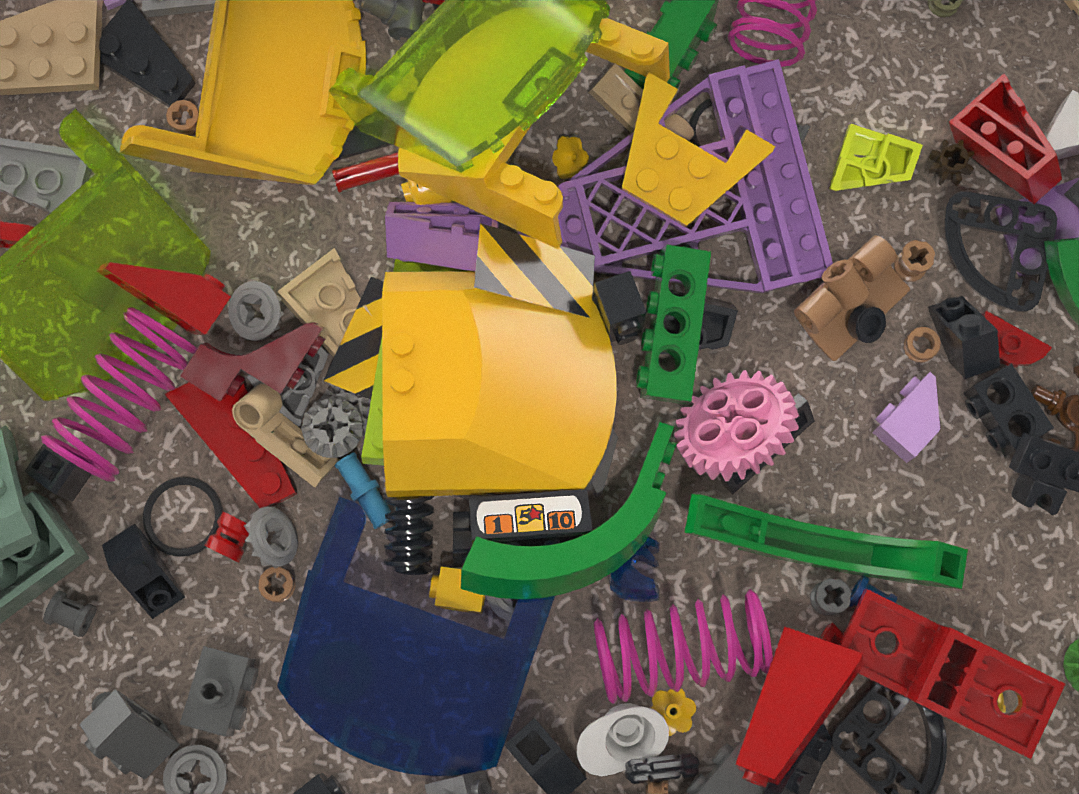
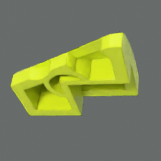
M849 124L829 190L840 191L911 180L923 145L889 133L885 135ZM855 155H863L866 157L860 158L856 157Z

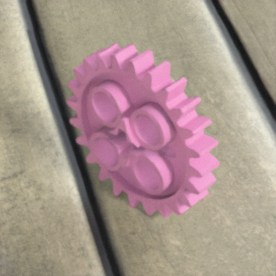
M743 370L739 379H734L730 372L727 375L726 382L723 383L714 378L713 388L708 389L705 386H701L700 390L703 395L700 397L692 396V407H682L680 409L684 418L678 419L675 422L679 428V431L674 433L678 441L676 446L690 468L694 467L698 475L707 472L711 480H714L721 473L724 480L729 481L733 472H737L742 480L745 478L746 470L750 468L756 474H759V464L762 462L770 466L774 465L771 457L774 453L785 455L786 452L782 443H793L794 439L790 431H795L799 428L795 418L799 417V413L790 391H787L783 382L777 383L773 375L764 379L761 371H757L750 378L747 371Z

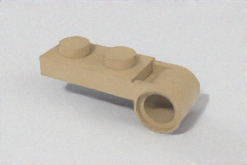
M614 63L588 93L627 130L633 133L643 89ZM673 114L664 121L667 129L687 141L694 136L693 128L679 115Z
M258 384L233 406L232 414L234 420L242 429L254 437L256 442L316 488L334 469V465L340 459L326 458L314 453L306 445L301 429L279 412L282 408L280 394L266 384Z

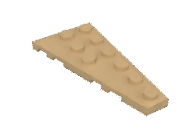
M54 0L1 20L0 95L99 90L101 52L99 41L102 30L103 0Z

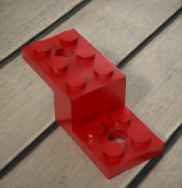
M868 589L864 590L838 644L863 653L864 663L859 674L1029 759L1032 758L1066 685L953 628L937 624ZM883 631L891 632L896 639L894 650L887 654L880 653L875 647V639ZM1006 690L1014 691L1018 697V705L1010 713L1000 711L997 703L999 695Z

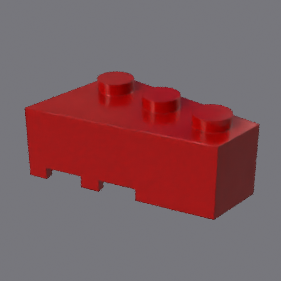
M1005 73L949 121L956 144L963 140V147L967 152L974 151L975 153L972 159L1033 204L1062 180L1056 152L1036 121H1033L1029 115L1025 104L1011 87Z

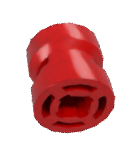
M222 511L217 521L219 527L216 533L209 536L204 546L239 563L244 554L243 546L245 540L249 536V532L244 527L247 523ZM222 533L239 541V543L235 544L221 537Z

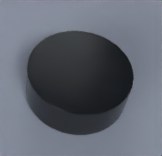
M862 304L856 307L848 320L850 335L864 343H872L878 340L886 327L884 312L880 308L869 304Z

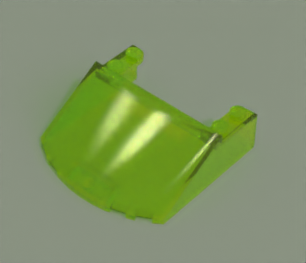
M445 0L375 76L365 75L356 72L353 68H348L338 75L336 83L328 92L361 132L462 173L474 166L472 158L488 148L493 153L499 151L505 146L501 141L502 138L518 126L525 131L558 100L587 63L588 58L584 53L590 43L599 42L603 34L599 25L602 19L609 17L610 6L605 0Z
M76 108L62 120L59 134L64 143L95 175L0 257V359L43 401L58 400L61 397L89 391L82 384L81 376L83 375L95 376L104 381L111 378L115 379L96 362V354H106L133 367L138 364L110 340V333L122 334L154 350L158 347L124 319L123 313L127 312V308L133 307L171 331L177 326L168 318L97 273L96 271L100 265L112 262L203 276L211 256L210 249L126 158ZM151 330L153 333H155V334H156L158 337H160L162 340H165V339H166V338H164L163 336H161L160 334H158V333H156L155 331ZM132 348L143 358H146L148 356L147 354L135 348ZM113 366L115 369H117V370H118L120 373H122V374H124V373L126 372V371H124V370H122V369H119V368Z

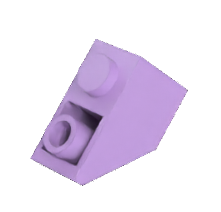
M931 372L921 380L914 376L899 392L905 398L896 407L889 403L875 418L880 425L872 433L906 463L915 458L940 430L936 377Z

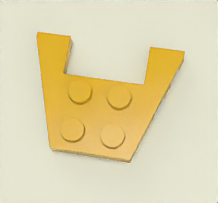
M649 72L644 84L622 190L680 225L687 227L759 163L771 155L776 146L746 129L726 163L659 124L677 94L678 89Z

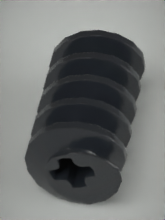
M434 496L385 498V503L396 507V511L385 514V519L396 522V526L387 528L384 531V534L395 537L394 542L384 544L385 550L395 553L394 557L384 559V565L393 567L397 573L425 575L432 572V567L425 563L432 559V551L424 547L430 546L433 543V536L425 532L433 528V521L426 518V516L434 513V506L425 501L431 500Z

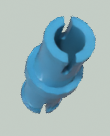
M354 452L339 460L334 466L339 470L351 489L352 494L350 497L354 502H359L373 524V528L378 529L391 521L385 519V514L392 511L378 491L380 485L376 480H371L357 458V454Z

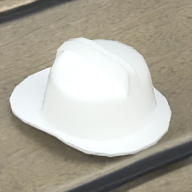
M631 703L619 704L611 708L605 716L590 723L581 733L577 743V758L581 767L590 774L598 776L616 774L626 770L625 764L631 759L642 758L644 762L645 758L657 757L665 749L669 740L668 725L664 717L654 709Z

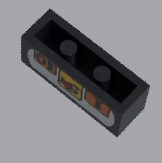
M587 489L539 493L521 492L512 495L487 493L479 497L469 498L472 545L477 536L513 546H547L573 540L592 531Z

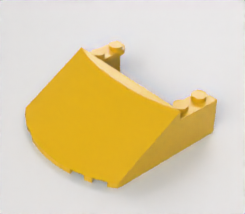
M215 0L195 137L145 125H135L124 133L119 153L189 168L190 172L315 185L342 152V147L349 132L353 130L361 106L365 84L366 46L361 36L359 20H361L360 10L355 8L353 0Z
M602 6L512 10L498 16L468 34L452 47L423 81L408 109L403 123L398 150L399 174L403 178L558 249L562 244L558 215L563 208V196L560 189L553 182L542 180L522 171L518 166L509 165L506 162L582 51L616 63L643 76H647L650 72L667 82L670 78L668 42L602 16Z

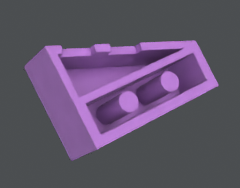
M389 202L385 215L387 257L399 259L400 261H413L476 271L480 223L499 228V222L459 203L418 205L414 202Z

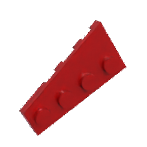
M190 382L165 393V396L259 508L273 507L297 495L282 461L256 442V439L242 429L233 418V406L248 393L244 383L234 397L227 395L221 401Z

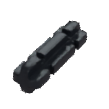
M692 753L679 754L676 758L675 755L645 758L644 762L642 758L631 759L625 764V777L632 784L646 783L648 778L650 782L679 779L681 774L683 778L695 777L699 773L698 766L700 762L698 757H695Z

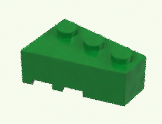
M665 0L659 10L663 13L652 31H647L646 34L668 42L670 78L667 83L678 89L681 80L677 78L682 70L690 71L699 55L696 49L701 41L708 43L712 38L718 25L714 23V18L719 0H672L671 2ZM625 69L624 72L644 89L646 76Z

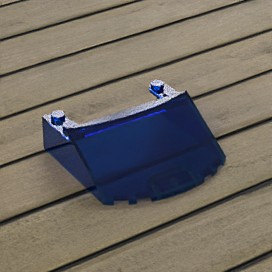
M339 497L312 570H308L279 677L278 689L299 717L316 733L350 755L373 765L393 771L425 776H456L497 767L556 596L518 599L506 635L502 639L345 583L346 575L366 525V516L363 509L357 503Z

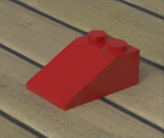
M112 262L100 265L96 271L192 335H206L231 298V296L223 292L225 285L209 274H205L203 277L197 274Z

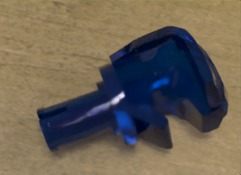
M648 537L645 543L627 562L609 574L610 590L617 597L635 602H654L660 599V589L654 579L642 575L634 568L635 564L640 561L654 568L658 567L659 562L653 554L659 552L660 543Z

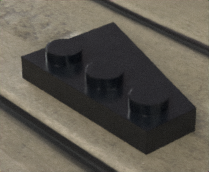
M126 0L101 32L99 49L101 51L100 64L162 104L170 107L174 102L184 100L196 83L131 0Z

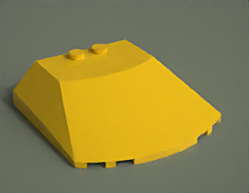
M385 272L382 291L383 457L387 497L482 495L487 493L518 494L521 492L539 493L586 489L600 461L603 459L611 435L617 398L616 369L612 346L604 321L594 301L592 300L591 318L474 288L475 272Z

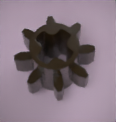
M944 139L940 144L941 152L938 150L930 152L928 157L935 161V164L930 166L927 172L928 174L936 173L940 177L939 185H942L945 180H952L955 186H958L962 181L961 173L970 175L973 172L974 168L967 163L975 153L974 151L967 152L963 147V140H960L957 144L949 145V142ZM948 158L955 160L953 168L947 165Z

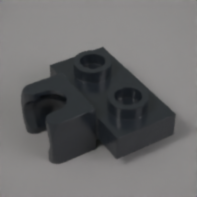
M1024 432L1009 465L1010 469L1020 473L1011 495L1014 500L1030 508L1036 503V505L1051 515H1056L1067 494L1064 488L1079 493V450Z

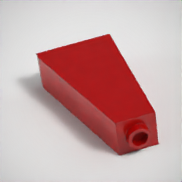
M784 626L735 763L739 771L744 772L742 779L766 788L767 782L779 785L861 671L864 663L863 653Z

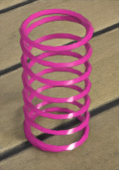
M782 0L738 1L737 9L742 18L732 22L731 31H729L727 39L733 50L741 57L757 64L774 60L760 58L742 50L736 44L735 36L745 44L759 49L774 51L797 47L798 53L795 58L780 61L781 67L791 66L804 57L803 43L809 39L811 33L809 22L814 19L817 12L816 0H807L800 3H787ZM748 2H757L771 8L786 9L797 16L800 21L780 24L767 18L751 16L745 12L744 5ZM809 6L810 10L805 18L798 9ZM803 26L804 32L799 39L791 29ZM763 30L778 34L792 43H762L747 38L740 31Z
M133 307L127 308V312L123 313L124 319L172 358L116 332L110 333V340L119 349L155 377L106 354H96V362L136 395L95 376L83 375L81 376L82 384L115 412L86 399L70 396L66 399L68 406L97 431L75 421L57 417L52 420L53 427L77 449L52 436H41L42 443L85 471L108 482L115 481L114 475L119 474L118 468L77 439L63 426L84 433L126 454L133 453V448L127 442L98 422L79 405L140 433L147 432V427L143 422L95 385L154 412L160 411L161 406L153 397L113 366L157 387L170 391L175 389L172 380L132 348L181 370H184L188 364L186 359L151 330L191 354H194L198 349L184 338Z
M749 589L745 594L747 626L755 654L753 669L748 664L740 646L733 624L729 599L724 594L720 598L728 643L727 674L716 653L706 621L703 602L697 599L695 608L701 641L702 678H700L690 655L678 609L674 604L670 606L675 648L676 683L668 668L652 612L646 609L644 621L649 656L650 687L637 655L627 617L621 614L618 618L623 664V688L614 666L603 623L597 618L594 622V632L608 701L615 704L617 695L624 702H627L630 698V658L640 686L649 697H653L657 690V660L667 684L675 692H679L683 685L684 660L692 679L700 687H705L708 682L710 658L718 675L726 682H731L734 677L736 656L743 670L751 677H756L760 669L765 674H768L773 660L772 647L766 617L758 595L752 589ZM762 641H763V648H764L765 660H764V657H763V654H762Z

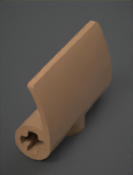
M874 235L848 260H840L830 265L823 272L822 280L824 283L794 310V314L802 327L832 361L840 358L857 341L848 331V320L856 307L862 304H869L880 308L886 314L910 291V287L891 266L897 260L895 250L880 236Z

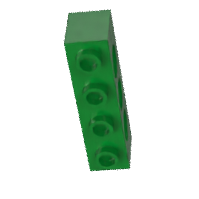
M667 244L660 250L659 254H654L651 276L656 277L655 290L649 291L646 302V312L651 314L649 329L644 328L641 339V350L646 351L644 366L640 365L638 367L636 376V388H641L640 398L683 405L692 402L711 251ZM670 279H677L683 283L685 293L682 297L675 296L670 292L668 287ZM665 316H673L679 321L680 330L678 334H671L666 331L663 325ZM661 352L669 353L674 358L675 367L672 372L664 371L660 367L658 358Z

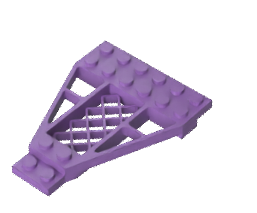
M779 59L747 68L743 65L709 74L705 80L673 102L659 122L660 125L666 128L664 121L701 93L708 92L721 141L699 146V148L726 163L746 129L776 146L771 155L734 185L735 194L727 191L723 195L737 203L728 220L707 209L699 216L694 227L690 230L609 183L624 179L626 166L598 173L602 166L631 146L634 132L571 179L557 186L563 196V208L558 215L562 244L560 246L594 255V273L619 275L631 271L633 278L656 280V277L651 276V271L623 268L622 263L658 253L667 244L698 249L697 245L701 241L739 231L744 232L747 236L758 283L752 284L708 278L707 287L766 293L822 278L823 272L833 264ZM725 152L726 158L720 156L719 153ZM601 185L619 195L610 213L591 203ZM594 187L588 199H586L584 189ZM623 199L642 208L633 226L614 216ZM589 208L606 218L597 236ZM740 209L742 220L732 222ZM646 211L665 222L656 239L636 229ZM705 215L721 224V226L695 232ZM610 221L629 231L619 249L601 239ZM668 225L686 234L660 241ZM518 231V233H519L520 235H524V236L530 237V236H528V235H526V234H524V233ZM633 234L650 243L623 251ZM598 244L612 251L614 254L601 256ZM677 279L669 280V282L683 284L681 281Z

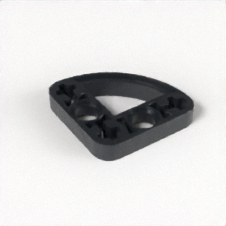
M968 191L954 194L946 206L944 232L949 256L963 280L984 299L1004 309L1015 312H1027L1038 305L1048 268L1044 241L1054 240L1057 228L1055 211L1042 204H1033ZM962 199H966L969 201L968 206L970 208L980 209L981 202H987L988 205L983 214L984 223L976 222L979 214L967 213L965 219L958 218V211L953 210V205H959ZM996 206L1009 208L1012 213L1010 223L1005 226L995 225L990 218L991 210ZM1018 208L1026 210L1023 215L1025 218L1032 219L1038 213H1043V218L1049 222V227H1043L1040 232H1035L1033 224L1022 222L1021 230L1014 229L1019 218ZM961 227L1017 237L1005 291L989 282L972 264L964 248ZM1035 249L1041 254L1042 262L1038 268L1027 269L1021 265L1020 255L1024 250ZM1016 272L1025 276L1038 275L1037 283L1033 280H1030L1028 283L1027 292L1033 294V299L1025 301L1024 306L1018 305V298L1012 296L1013 291H1018L1021 288L1023 278L1015 279Z
M874 682L832 729L830 733L831 750L876 794H887L883 789L894 782L898 773L902 778L897 780L896 783L902 789L910 791L914 788L916 791L914 794H935L944 773L947 756V738L942 715L916 703L923 719L927 740L925 764L921 777L917 781L875 741L911 699L895 692L890 697L891 700L897 702L893 707L887 698L877 693L880 687L883 693H888L890 689ZM871 700L879 702L884 710L882 720L875 724L868 722L863 714L865 704ZM841 732L845 734L854 732L856 737L853 741L861 750H866L867 745L872 748L871 751L862 756L858 766L853 760L860 756L851 748L842 750L839 747L843 742L839 737ZM876 757L883 759L888 767L887 775L879 781L871 779L867 772L869 761ZM890 788L888 794H899L894 788Z

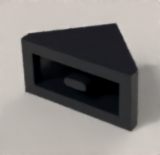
M45 444L41 446L24 471L52 493L71 502L74 501L92 475L60 456Z

